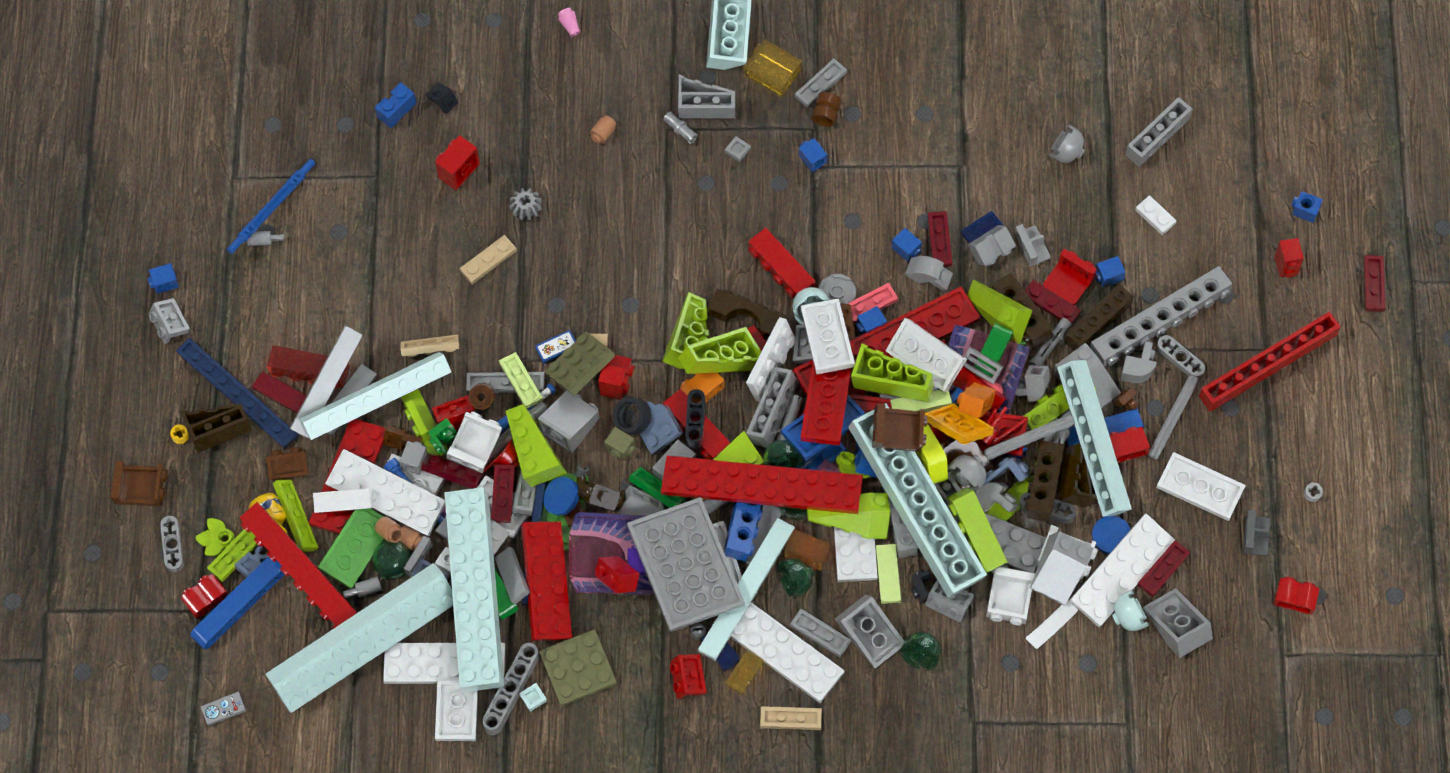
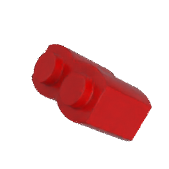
M211 574L203 576L198 581L197 586L184 590L180 598L197 620L221 603L228 596V593L216 577Z
M1292 577L1280 578L1273 604L1278 607L1312 615L1315 611L1320 588L1315 587V584L1311 582H1296Z

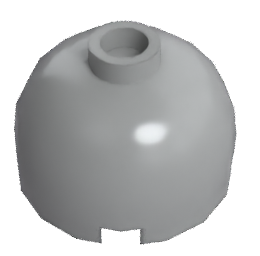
M1070 124L1066 126L1068 130L1066 132L1062 130L1053 143L1051 149L1054 152L1049 153L1051 158L1061 163L1072 162L1075 158L1080 159L1085 151L1083 149L1084 138L1081 132Z
M960 455L947 466L948 469H951L949 474L964 487L969 485L975 493L980 490L986 481V470L982 466L984 462L976 455L974 457Z

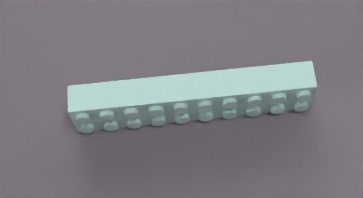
M874 410L853 420L848 428L947 597L950 598L979 582L987 574L914 451L872 447Z
M484 487L444 492L460 688L464 692L504 687L489 495Z
M433 563L265 675L284 705L292 713L452 607V588L444 574Z

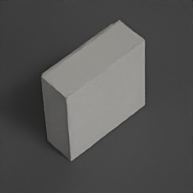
M735 136L725 148V153L741 162L751 150V146Z

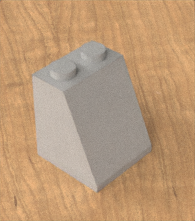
M566 391L538 418L540 429L546 437L570 453H573L600 417L598 408L594 404H587L579 394L572 396Z

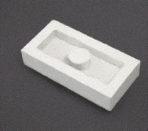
M1150 195L1135 209L1161 235H1164L1176 224V220Z

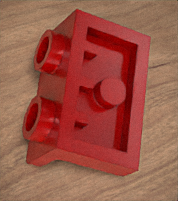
M468 395L432 408L438 424L447 418L456 431L459 430L465 413L475 412L474 407L469 402Z
M700 654L676 656L670 663V672L673 674L674 680L673 690L676 693V698L682 699L685 695H704L707 693Z

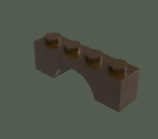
M717 288L708 306V315L725 323L735 316L751 317L758 323L761 336L768 340L779 317L786 319L788 322V318L783 313L768 310L762 304L756 305L751 303L749 299L745 297L739 298L725 289L720 290Z

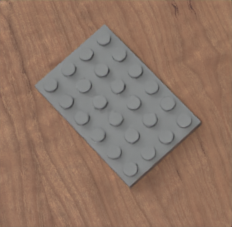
M701 497L627 523V528L670 632L745 606L742 594Z

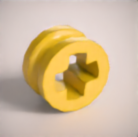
M175 425L171 429L170 435L175 443L183 444L187 442L189 432L184 425ZM181 431L183 433V437L179 438L178 436H175L177 435L176 432Z

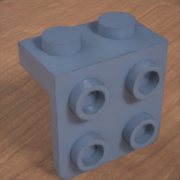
M1007 457L998 464L1000 466L999 469L990 470L986 473V481L983 485L992 483L1009 469L1020 482L1026 481L1032 477L1030 474L1031 468L1025 461L1022 463L1018 457Z

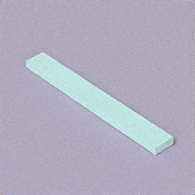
M777 518L737 584L745 606L720 614L700 645L698 652L715 661L717 660L794 532V526Z

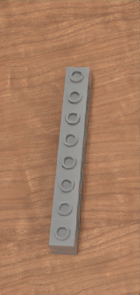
M1220 266L1093 340L1090 349L1096 354L1103 366L1113 365L1118 361L1119 357L1123 355L1128 356L1135 350L1134 348L1140 345L1144 346L1145 341L1150 342L1151 338L1155 336L1160 337L1171 326L1177 327L1182 323L1183 319L1195 316L1199 312L1198 310L1203 307H1210L1218 298L1223 299L1230 294L1232 283ZM1210 287V288H1212L1214 291H1213V292H1209V291L1206 290V288ZM1190 297H1196L1198 301H1192ZM1179 306L1183 310L1177 311L1174 309V307ZM1158 316H1164L1166 320H1160ZM1147 325L1151 329L1145 330L1142 328V326ZM1126 335H1132L1134 339H1128ZM1111 344H1115V345H1117L1119 348H1118V349H1113V348L1110 347V345H1111Z

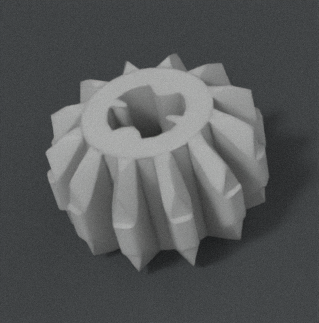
M523 188L521 193L515 191V197L510 198V203H512L510 204V210L513 211V215L515 217L519 216L521 220L527 217L529 221L531 215L537 217V211L542 209L540 205L542 200L538 198V193H532L530 188L527 192Z

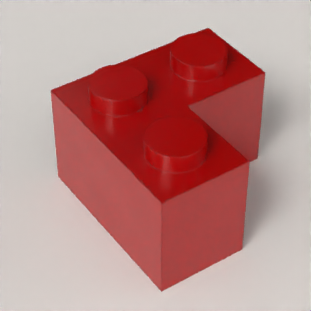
M616 355L601 369L598 380L600 396L621 400L624 398V394L628 395L630 383H628L629 377H633L635 366L632 365V358Z

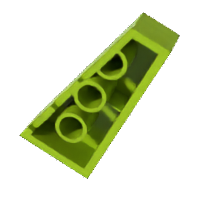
M747 327L688 345L680 354L678 360L687 374L752 371L761 354V350Z
M861 344L851 375L853 388L929 402L934 388L932 373L911 364H904L900 359L890 358L879 350L874 351L868 348L867 345Z
M522 404L506 410L524 480L533 487L567 474L526 406Z
M745 431L737 436L713 459L764 465L763 459Z
M966 487L946 497L952 515L956 517L960 530L966 536L970 547L985 572L987 573L1007 563V559L975 492Z

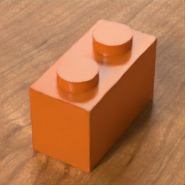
M718 372L697 373L693 378L686 379L681 384L680 389L687 396L693 389H699L705 394V402H708L725 388V380ZM695 398L692 401L693 403H699L701 399Z
M974 382L963 393L959 394L957 404H959L958 411L981 418L992 408L996 389Z

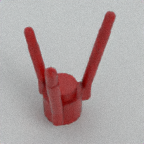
M1007 407L1002 409L990 425L997 412V409L994 408L986 423L994 428L1006 412ZM1023 419L998 437H996L998 433L993 429V435L980 440L987 446H990L992 443L996 445L1001 439L1024 424L1026 420Z

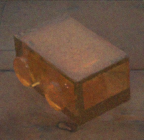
M793 529L785 549V557L790 562L803 563L811 570L819 569L822 571L830 552V543Z

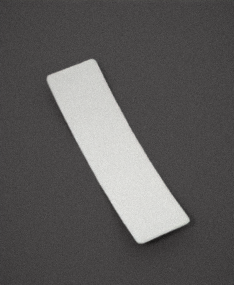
M1068 600L1066 605H1061L1026 639L1038 649L1078 609Z

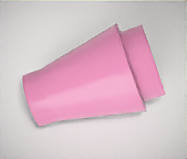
M571 8L560 11L558 13V20L567 30L570 37L578 35L580 30L575 11H572Z

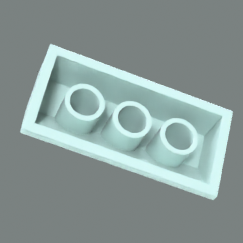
M712 0L707 68L726 70L746 64L751 0Z

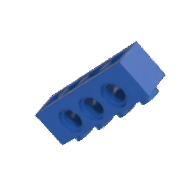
M734 503L723 550L725 556L744 562L748 556H752L755 547L752 541L753 538L756 539L759 530L756 524L757 521H760L763 510L760 509L761 504ZM742 518L748 519L750 523L743 521ZM738 535L743 536L745 540H741Z

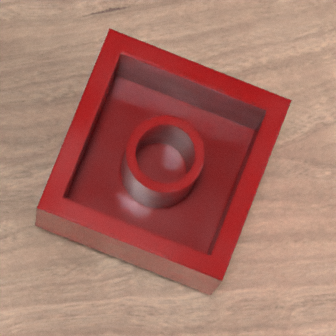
M460 135L453 139L444 153H440L435 160L439 179L456 191L480 165L477 147Z

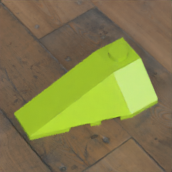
M973 280L967 295L971 303L992 327L995 323H998L1014 331L1009 342L1014 345L1016 343L1020 344L1032 310Z
M688 292L668 342L663 362L678 369H684L678 360L680 354L688 345L708 339L706 299Z
M887 493L861 494L858 514L806 509L808 521L827 527L834 526L843 529V532H853L866 539L887 538L890 518Z

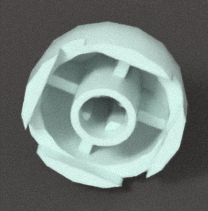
M809 287L801 290L793 300L792 307L795 319L804 325L801 306L828 301L829 297L818 288Z
M1130 590L1119 596L1115 601V613L1112 616L1117 625L1121 624L1129 631H1138L1148 627L1149 623H1144L1143 620L1147 619L1138 599L1131 597L1134 592Z

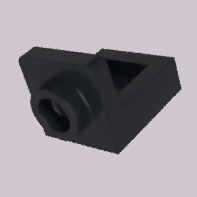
M441 83L434 85L425 94L428 100L439 105L445 114L458 104V100L452 90Z
M930 570L917 571L911 577V593L914 599L918 598L920 604L926 602L928 598L923 582L931 578Z

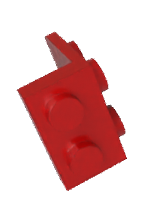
M1063 249L1059 262L1044 281L1043 286L1075 305L1095 278L1097 268L1091 262L1080 259L1075 252Z

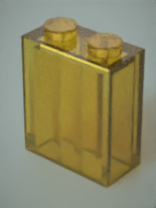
M764 39L761 44L755 47L753 56L747 58L746 64L743 65L744 76L782 97L801 72L802 60Z

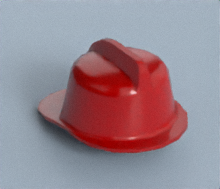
M513 437L503 452L483 472L490 466L495 467V464L515 465V467L519 464L515 445L512 442Z

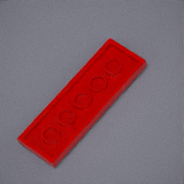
M850 342L852 354L854 356L855 342ZM814 362L812 363L801 441L840 446L852 368L816 374Z
M358 419L350 421L326 481L343 449L376 464L383 446L385 428ZM324 483L321 492L338 491ZM355 509L319 513L313 511L309 525L339 535Z
M523 522L521 527L526 582L530 591L528 594L532 641L569 640L572 638L561 522Z

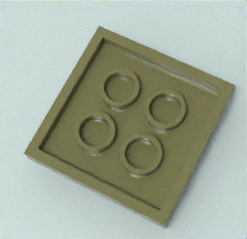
M586 331L569 348L564 350L563 354L556 361L552 362L545 372L572 396H575L616 355Z
M595 629L539 651L561 707L617 685Z

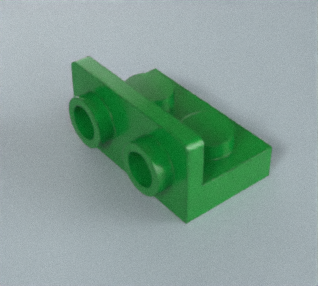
M446 418L428 432L431 436L429 441L439 454L443 452L447 456V450L443 445L453 442L457 431Z

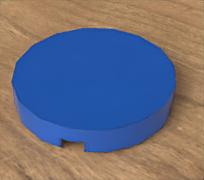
M567 477L554 479L546 488L543 497L544 506L547 511L555 516L569 514L579 500L576 482Z
M1107 516L1096 522L1091 536L1093 541L1096 542L1095 547L1102 553L1109 555L1131 529L1127 522L1120 517Z

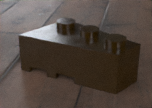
M242 404L218 406L217 409L210 410L200 408L199 411H181L198 453L252 431Z
M1079 442L1064 449L1059 501L1085 508L1097 503L1098 500Z

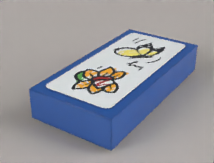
M568 330L536 345L535 349L543 364H546L560 357L564 350L575 342L571 331Z

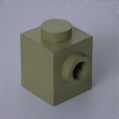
M614 427L604 442L605 449L609 451L612 457L616 459L621 458L624 461L628 456L631 457L636 449L635 438Z

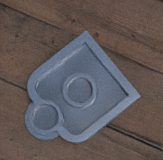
M647 402L651 409V422L648 428L643 433H640L651 455H656L683 434V431L667 405H655L652 402Z

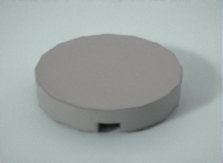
M832 274L826 279L824 278L818 289L826 293L829 300L839 298L840 303L848 304L856 298L854 283L843 274Z

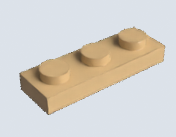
M503 235L460 268V272L471 284H474L514 254L517 249Z
M458 335L401 342V355L407 357H414L423 353L431 355L438 351L453 352L459 349Z
M761 706L760 728L821 730L822 708Z

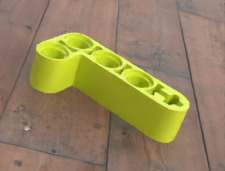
M927 423L926 427H924V434L927 436L926 445L916 453L933 484L948 479L947 458Z

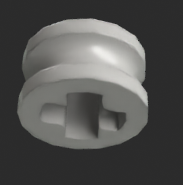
M1317 483L1308 484L1304 490V496L1310 502L1318 501L1323 494L1322 487ZM1314 488L1318 494L1311 496V492L1308 491Z

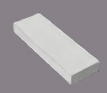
M371 488L313 493L315 513L373 508Z

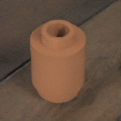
M607 115L600 118L590 131L591 139L597 144L605 143L614 132L616 122Z
M389 517L380 518L375 525L376 533L388 542L396 543L403 536L401 526Z
M404 525L401 527L403 536L396 543L414 551L423 537L422 533Z

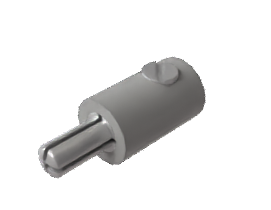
M258 231L253 233L247 243L248 246L272 245V241H284V235H272L271 231Z
M378 576L355 583L356 588L343 591V595L347 598L358 594L360 598L382 591Z

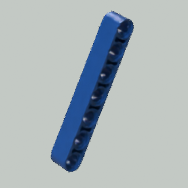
M268 556L192 630L190 636L203 649L210 648L285 575L280 570L282 565L278 561L273 562Z

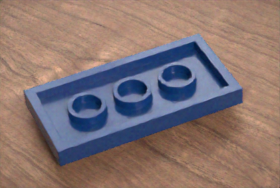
M849 395L847 396L842 435L850 430L848 427L853 420L866 414ZM803 414L783 428L781 434L801 457L807 461L830 444L801 441Z

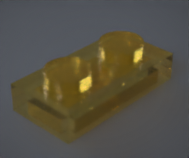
M746 651L725 682V685L743 695L763 665L764 660Z

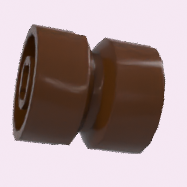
M830 92L819 93L816 107L811 117L812 121L824 127L834 126L841 98Z
M485 382L476 384L469 392V402L476 409L488 408L495 401L496 397L493 386Z

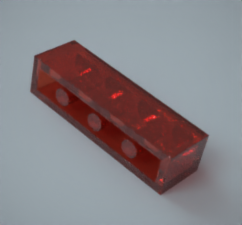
M273 345L267 368L272 376L279 378L285 376L294 381L306 380L313 384L328 356ZM347 363L334 389L345 386L350 368L349 363Z

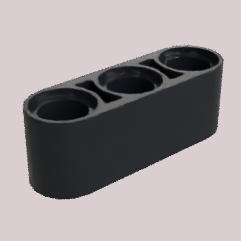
M699 389L690 391L687 398L685 435L686 444L692 449L700 448L704 441L706 402L704 392ZM699 398L701 402L693 403L692 400ZM697 416L700 420L694 422L691 418ZM698 435L699 438L697 440L690 439V436Z

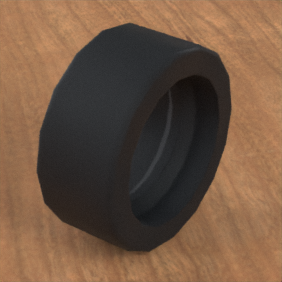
M634 397L622 398L614 408V424L618 429L628 434L637 435L643 433L651 422V409L643 399ZM632 404H635L639 410V418L633 427H628L625 418L626 412Z

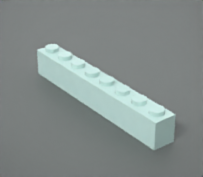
M437 352L299 420L306 435L312 440L451 373L445 356Z
M1076 360L1063 364L1057 368L1071 414L1075 421L1076 431L1102 516H1115L1129 511L1132 508L1087 361Z

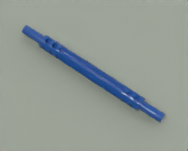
M309 159L300 170H296L294 175L286 181L282 188L246 227L237 234L238 237L227 248L230 254H233L243 242H247L273 211L305 179V175L315 165L312 159Z

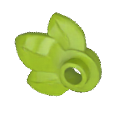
M843 451L837 456L836 462L841 473L863 475V479L869 477V475L856 472L854 462L856 456L852 453Z
M210 518L207 519L209 530L198 534L196 540L200 545L206 547L205 555L215 556L220 554L235 539V535L231 530L226 529L224 522ZM223 537H229L226 542L222 541Z

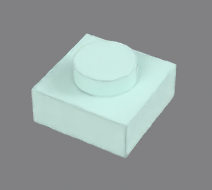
M537 683L519 693L530 712L547 702Z

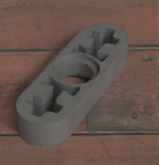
M1024 493L1020 498V508L1024 512H1028L1024 510L1026 499H1030V493ZM1036 497L1037 499H1040V500L1045 499V498H1043V497ZM1054 501L1051 520L1065 524L1072 523L1076 517L1075 507L1066 502ZM1066 510L1070 511V514H1068V516H1064Z

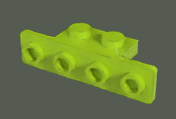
M1062 384L1052 389L1054 393L1051 395H1043L1037 400L1038 403L1033 406L1034 409L1024 415L1028 417V425L1031 430L1046 425L1069 409Z
M419 389L401 396L406 410H404L408 421L412 420L414 424L412 429L415 435L423 438V444L427 452L436 456L443 455L444 453L439 454L429 441L431 436L428 432L436 424ZM446 444L443 445L444 448H445V449L447 450V452H448V448H447Z

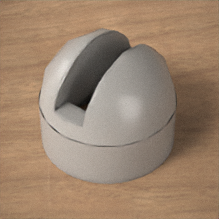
M701 623L694 624L690 629L692 638L702 640L706 636V627Z

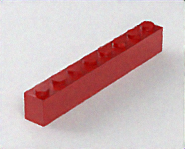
M1329 311L1201 388L1199 398L1209 412L1213 411L1336 337L1341 326Z
M256 502L239 517L242 521L240 525L247 533L251 531L256 536L254 541L261 548L263 546L266 547L269 551L266 553L273 562L278 561L282 565L280 570L287 577L289 575L292 576L295 580L293 582L295 587L300 592L304 590L308 594L306 599L313 606L317 604L321 609L320 615L326 621L330 619L334 623L333 629L358 613L260 503Z

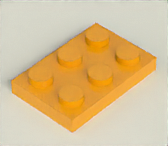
M954 403L924 413V415H927V422L931 426L941 430L963 445L993 435L994 428L977 417L959 412V406Z

